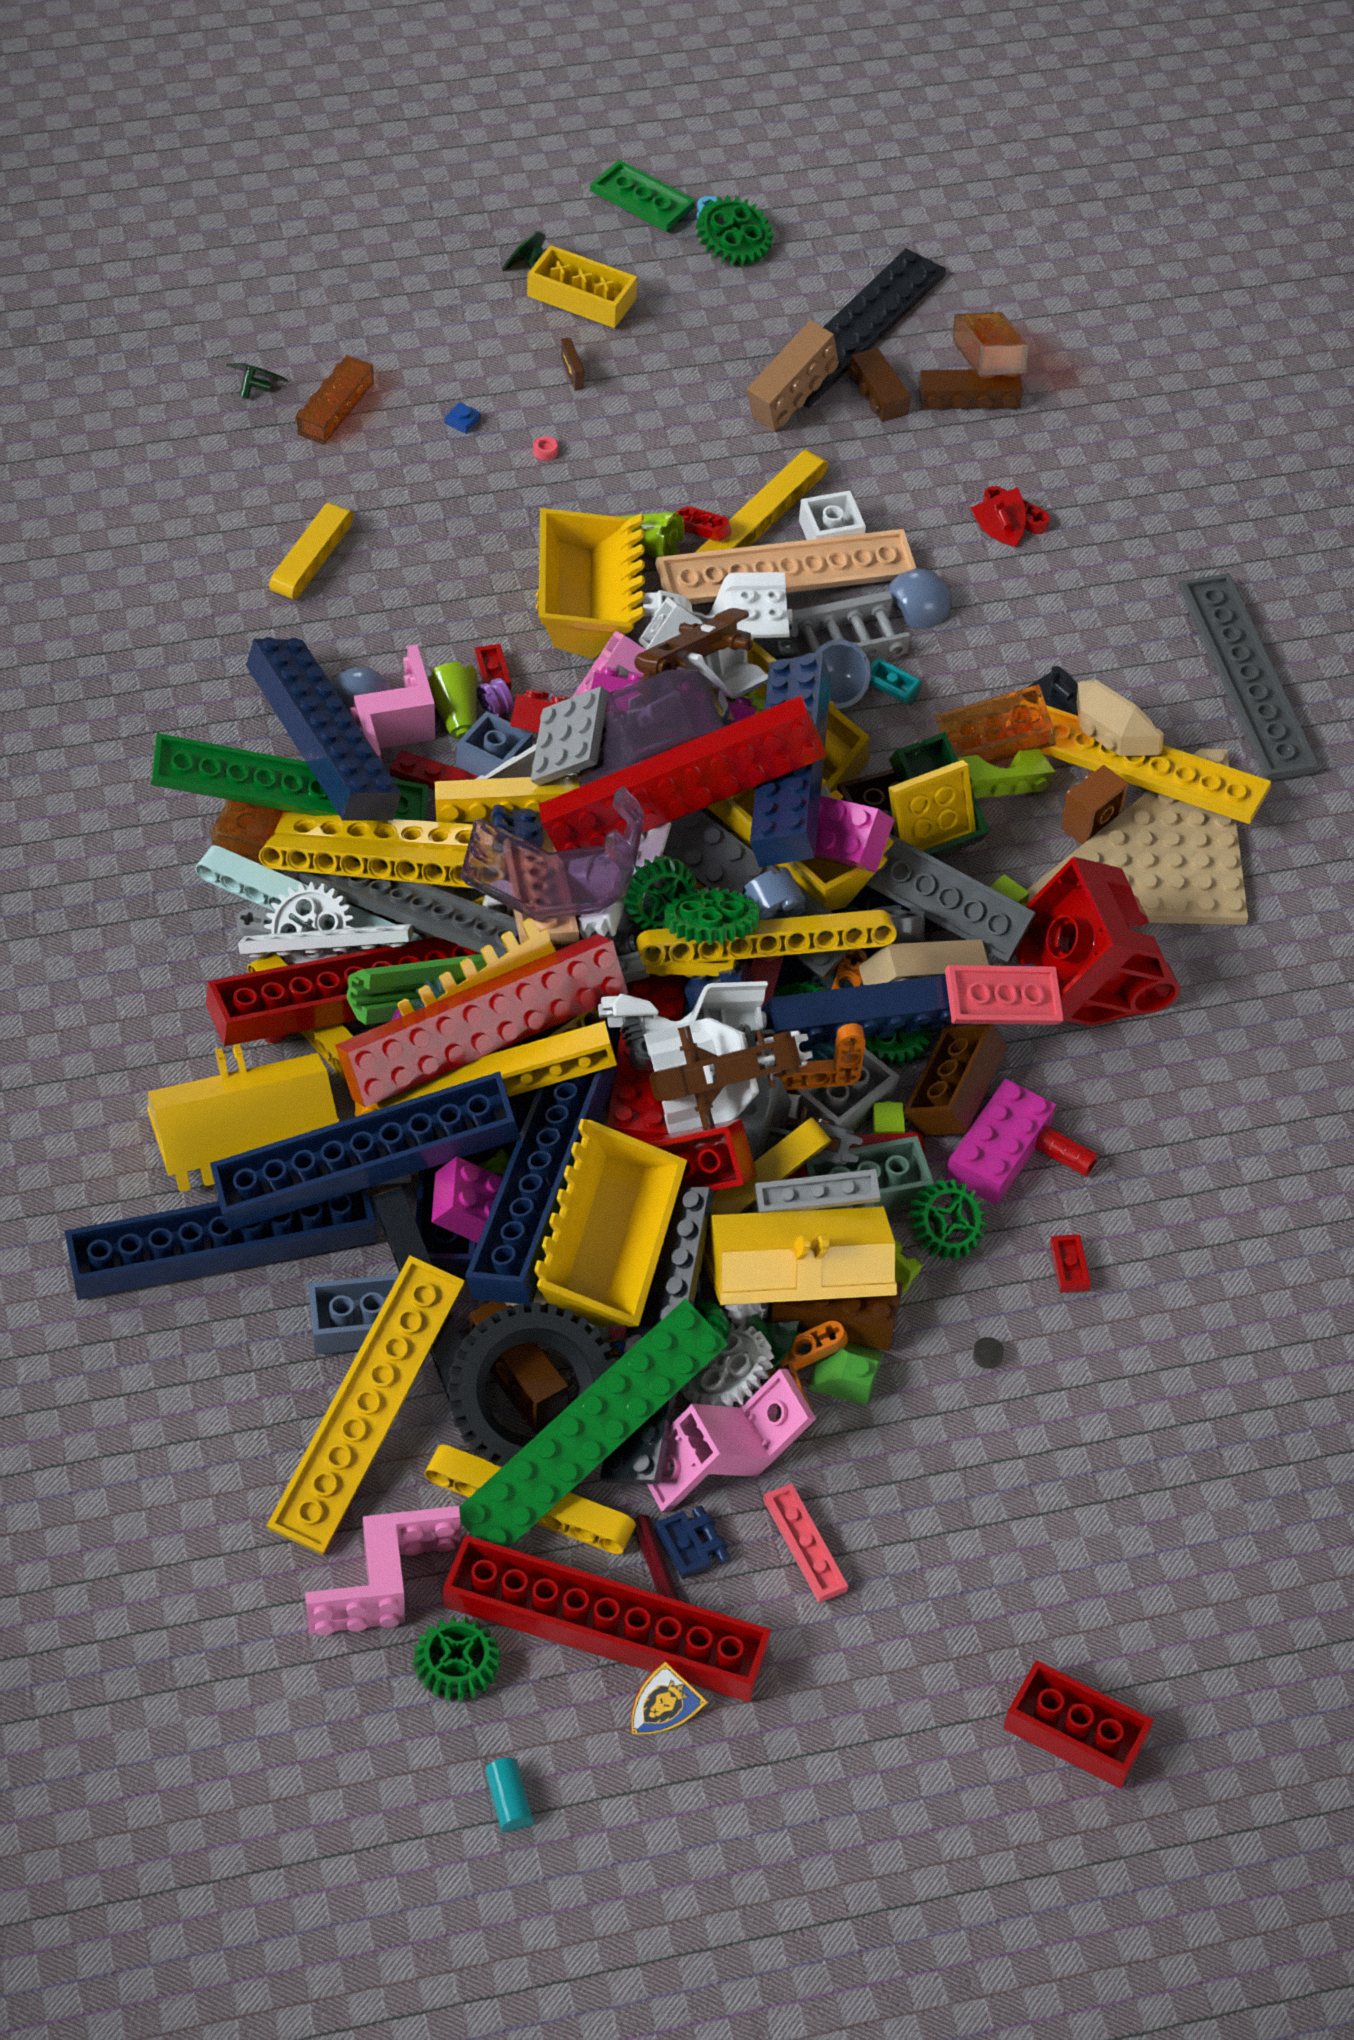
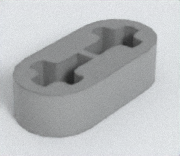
M256 909L240 911L236 917L238 932L242 936L271 934V930L264 928V925L272 923V919L266 916L267 913L272 912Z

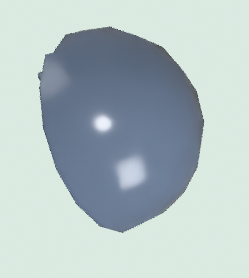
M915 568L900 573L891 581L887 590L892 596L891 607L895 604L901 609L904 621L911 628H930L939 625L948 617L952 605L950 590L946 582L933 571Z
M843 639L827 641L817 647L812 654L823 653L831 676L829 702L832 701L836 708H844L859 701L867 691L871 678L870 662L864 650L855 642Z
M365 667L348 669L338 674L331 682L349 712L350 708L354 707V696L392 690L390 684L379 672Z

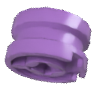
M496 678L490 684L484 683L477 687L478 700L484 713L487 711L500 717L501 714L508 715L513 712L514 703L511 693L501 678Z

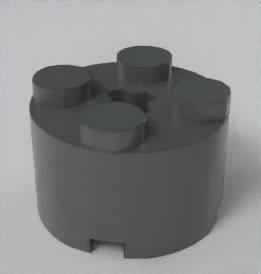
M901 905L881 906L872 909L884 910L891 916L897 933L896 939L891 944L925 942V911L923 909L910 906V911L901 910ZM881 926L877 928V930H882L886 926ZM885 946L871 947L869 950L879 951Z

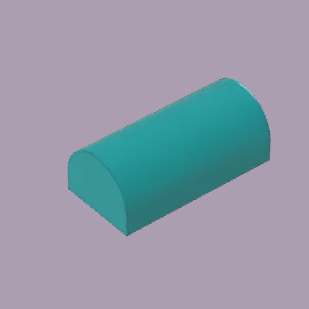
M876 657L870 665L871 678L869 685L908 706L911 705L921 690L922 680Z
M502 1758L488 1764L485 1768V1775L501 1833L534 1825L517 1760L514 1758Z

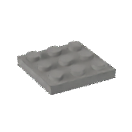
M600 686L542 710L535 757L532 765L531 782L540 786L597 764L608 690Z

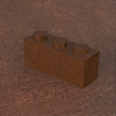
M879 348L851 355V363L848 367L849 377L852 381H855L859 387L860 394L867 399L872 412L877 414L881 422L908 415L911 395Z

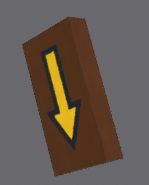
M570 337L561 339V359L575 391L583 390L585 371Z

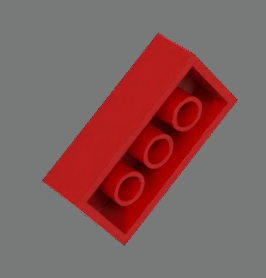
M742 1118L716 1123L715 1126L702 1129V1127L640 1140L687 1160L680 1187H710L713 1191L744 1185L757 1177Z
M1035 1660L1007 1711L1003 1729L1121 1789L1149 1737L1154 1719Z

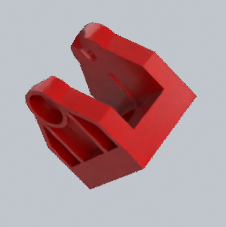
M1073 856L1025 906L1036 912L1037 915L1015 955L1020 965L1035 963V966L1056 967L1064 1021L1095 1026L1136 1014L1158 1012L1172 1004L1179 996L1181 990L1170 965L1165 962L1155 937L1132 931L1135 926L1148 924L1149 920L1138 897L1133 894L1122 868Z

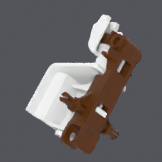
M729 608L716 614L713 619L703 624L693 623L691 625L683 622V624L679 625V632L681 634L639 653L635 658L634 664L639 672L644 673V677L640 678L639 681L645 682V684L639 685V688L645 689V691H640L639 695L642 696L629 702L628 725L632 726L639 723V728L641 729L654 724L659 725L677 708L680 694L674 691L680 684L685 682L714 689L717 694L731 698H738L766 684L768 674L759 666L748 663L747 651L753 647V642L750 640L751 633L737 630V623L748 618L749 612L738 608Z
M710 1017L644 1034L648 1054L651 1057L654 1072L650 1075V1084L654 1098L662 1101L668 1133L702 1127V1129L715 1126L716 1123L736 1119L759 1093L757 1077L767 1075L769 1086L774 1088V1073L782 1072L783 1076L799 1073V1067L807 1064V1059L813 1057L812 1051L801 1052L799 1044L802 1041L809 1040L808 1035L800 1034L799 1031H786L764 1039L762 1030L758 1029L756 1031L758 1038L757 1046L748 1048L745 1033Z

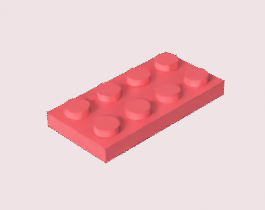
M948 965L945 968L951 1021L954 1024L1059 1025L1063 1022L1056 967Z

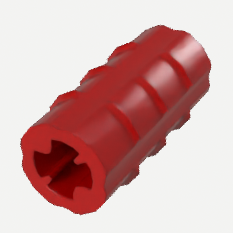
M1046 1126L1041 1132L1035 1145V1149L1044 1153L1047 1157L1053 1158L1059 1164L1069 1167L1072 1171H1076L1084 1177L1090 1174L1099 1157V1154L1088 1149L1087 1146L1081 1145L1074 1139L1063 1135L1062 1132H1058L1049 1126Z

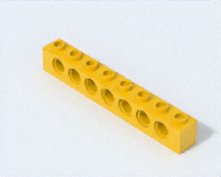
M283 812L274 832L275 835L323 838L498 856L501 850L500 842L492 834L491 825L401 819L389 821H342L339 815L312 816L296 812ZM298 851L300 855L305 856L304 853Z

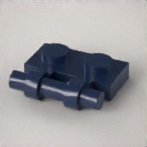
M500 804L493 807L491 812L492 834L498 842L511 840L514 847L542 850L543 832L540 812L524 808L521 810L513 809L512 814H508Z
M697 1506L692 1510L695 1519L690 1521L685 1512L682 1511L655 1522V1530L682 1579L711 1568L712 1561L709 1558L710 1555L716 1556L720 1564H725L731 1559L727 1551V1542L724 1537L718 1535L714 1527L716 1523L712 1515L707 1514L703 1506ZM696 1533H704L707 1542L701 1543Z

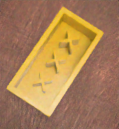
M549 245L528 273L527 296L615 328L637 299L638 277Z

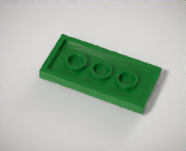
M620 159L590 184L591 192L665 232L695 208V200Z

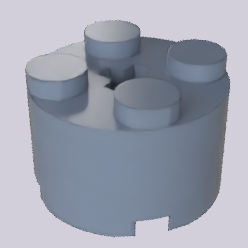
M780 868L782 872L774 874L772 870L767 871L744 886L747 891L745 893L747 894V899L753 898L754 904H758L759 920L789 918L790 916L797 917L806 910L804 906L805 897L788 868Z

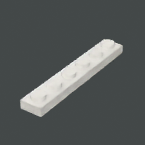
M412 924L244 936L239 941L238 946L239 953L249 954V957H261L266 955V952L275 951L277 955H288L294 953V950L302 949L305 950V953H316L322 951V948L333 947V951H344L350 949V946L361 945L362 949H371L378 947V944L389 943L390 947H399L406 945V942L410 941L414 933Z

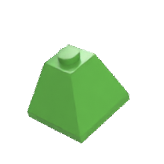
M847 1342L846 1346L840 1351L816 1362L808 1389L868 1405L883 1352Z

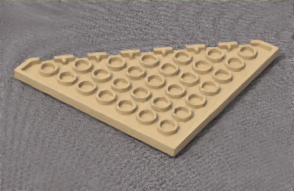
M1199 749L1193 754L1229 767L1227 749ZM1150 790L1027 889L1030 892L1029 903L1074 856L1122 868L1133 894L1138 897L1146 913L1149 923L1246 925L1248 920L1236 820Z

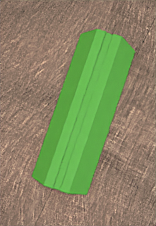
M482 954L362 969L348 976L349 989L347 990V1000L356 1018L367 1025L389 1022L396 1009H399L397 1006L398 1002L405 998L409 1000L414 1011L425 1007L418 993V990L424 985L430 986L436 999L445 994L446 992L439 980V976L444 972H450L457 985L465 981L466 977L460 967V962L464 959L470 958L477 971H480L487 965Z

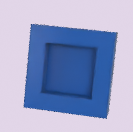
M460 402L445 416L446 425L465 434L480 420L479 411Z

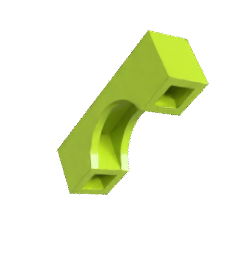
M1040 749L1018 751L1008 769L993 766L978 755L957 757L959 761L964 760L968 764L971 789L976 799L1041 792L1049 786V782L1055 774V770Z

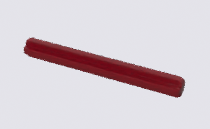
M638 1515L633 1519L636 1523L634 1531L657 1594L680 1601L651 1520L648 1515Z

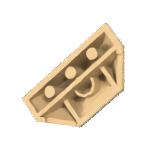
M1081 680L1078 683L1077 713L1079 730L1119 756H1145L1162 753L1164 733L1159 728H1155L1150 718L1137 705L1098 680Z

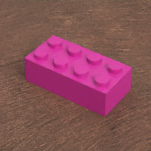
M821 796L815 858L876 873L895 819L878 808Z
M1004 1079L949 1158L945 1179L948 1181L954 1179L957 1185L966 1183V1190L974 1189L977 1196L998 1205L1034 1152L1041 1132L1046 1126L1051 1127L1056 1104Z
M456 1156L435 1172L432 1223L478 1243L503 1177Z

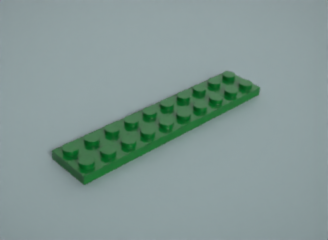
M160 733L156 734L150 785L312 816L339 815L305 761ZM393 779L401 791L394 819L426 821L428 785Z
M685 1298L459 1507L460 1523L474 1538L510 1548L728 1344Z

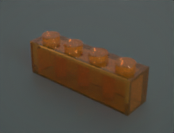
M346 355L340 363H337L331 375L323 380L318 391L310 396L305 407L297 412L295 422L297 423L298 435L325 445L374 384L373 364Z

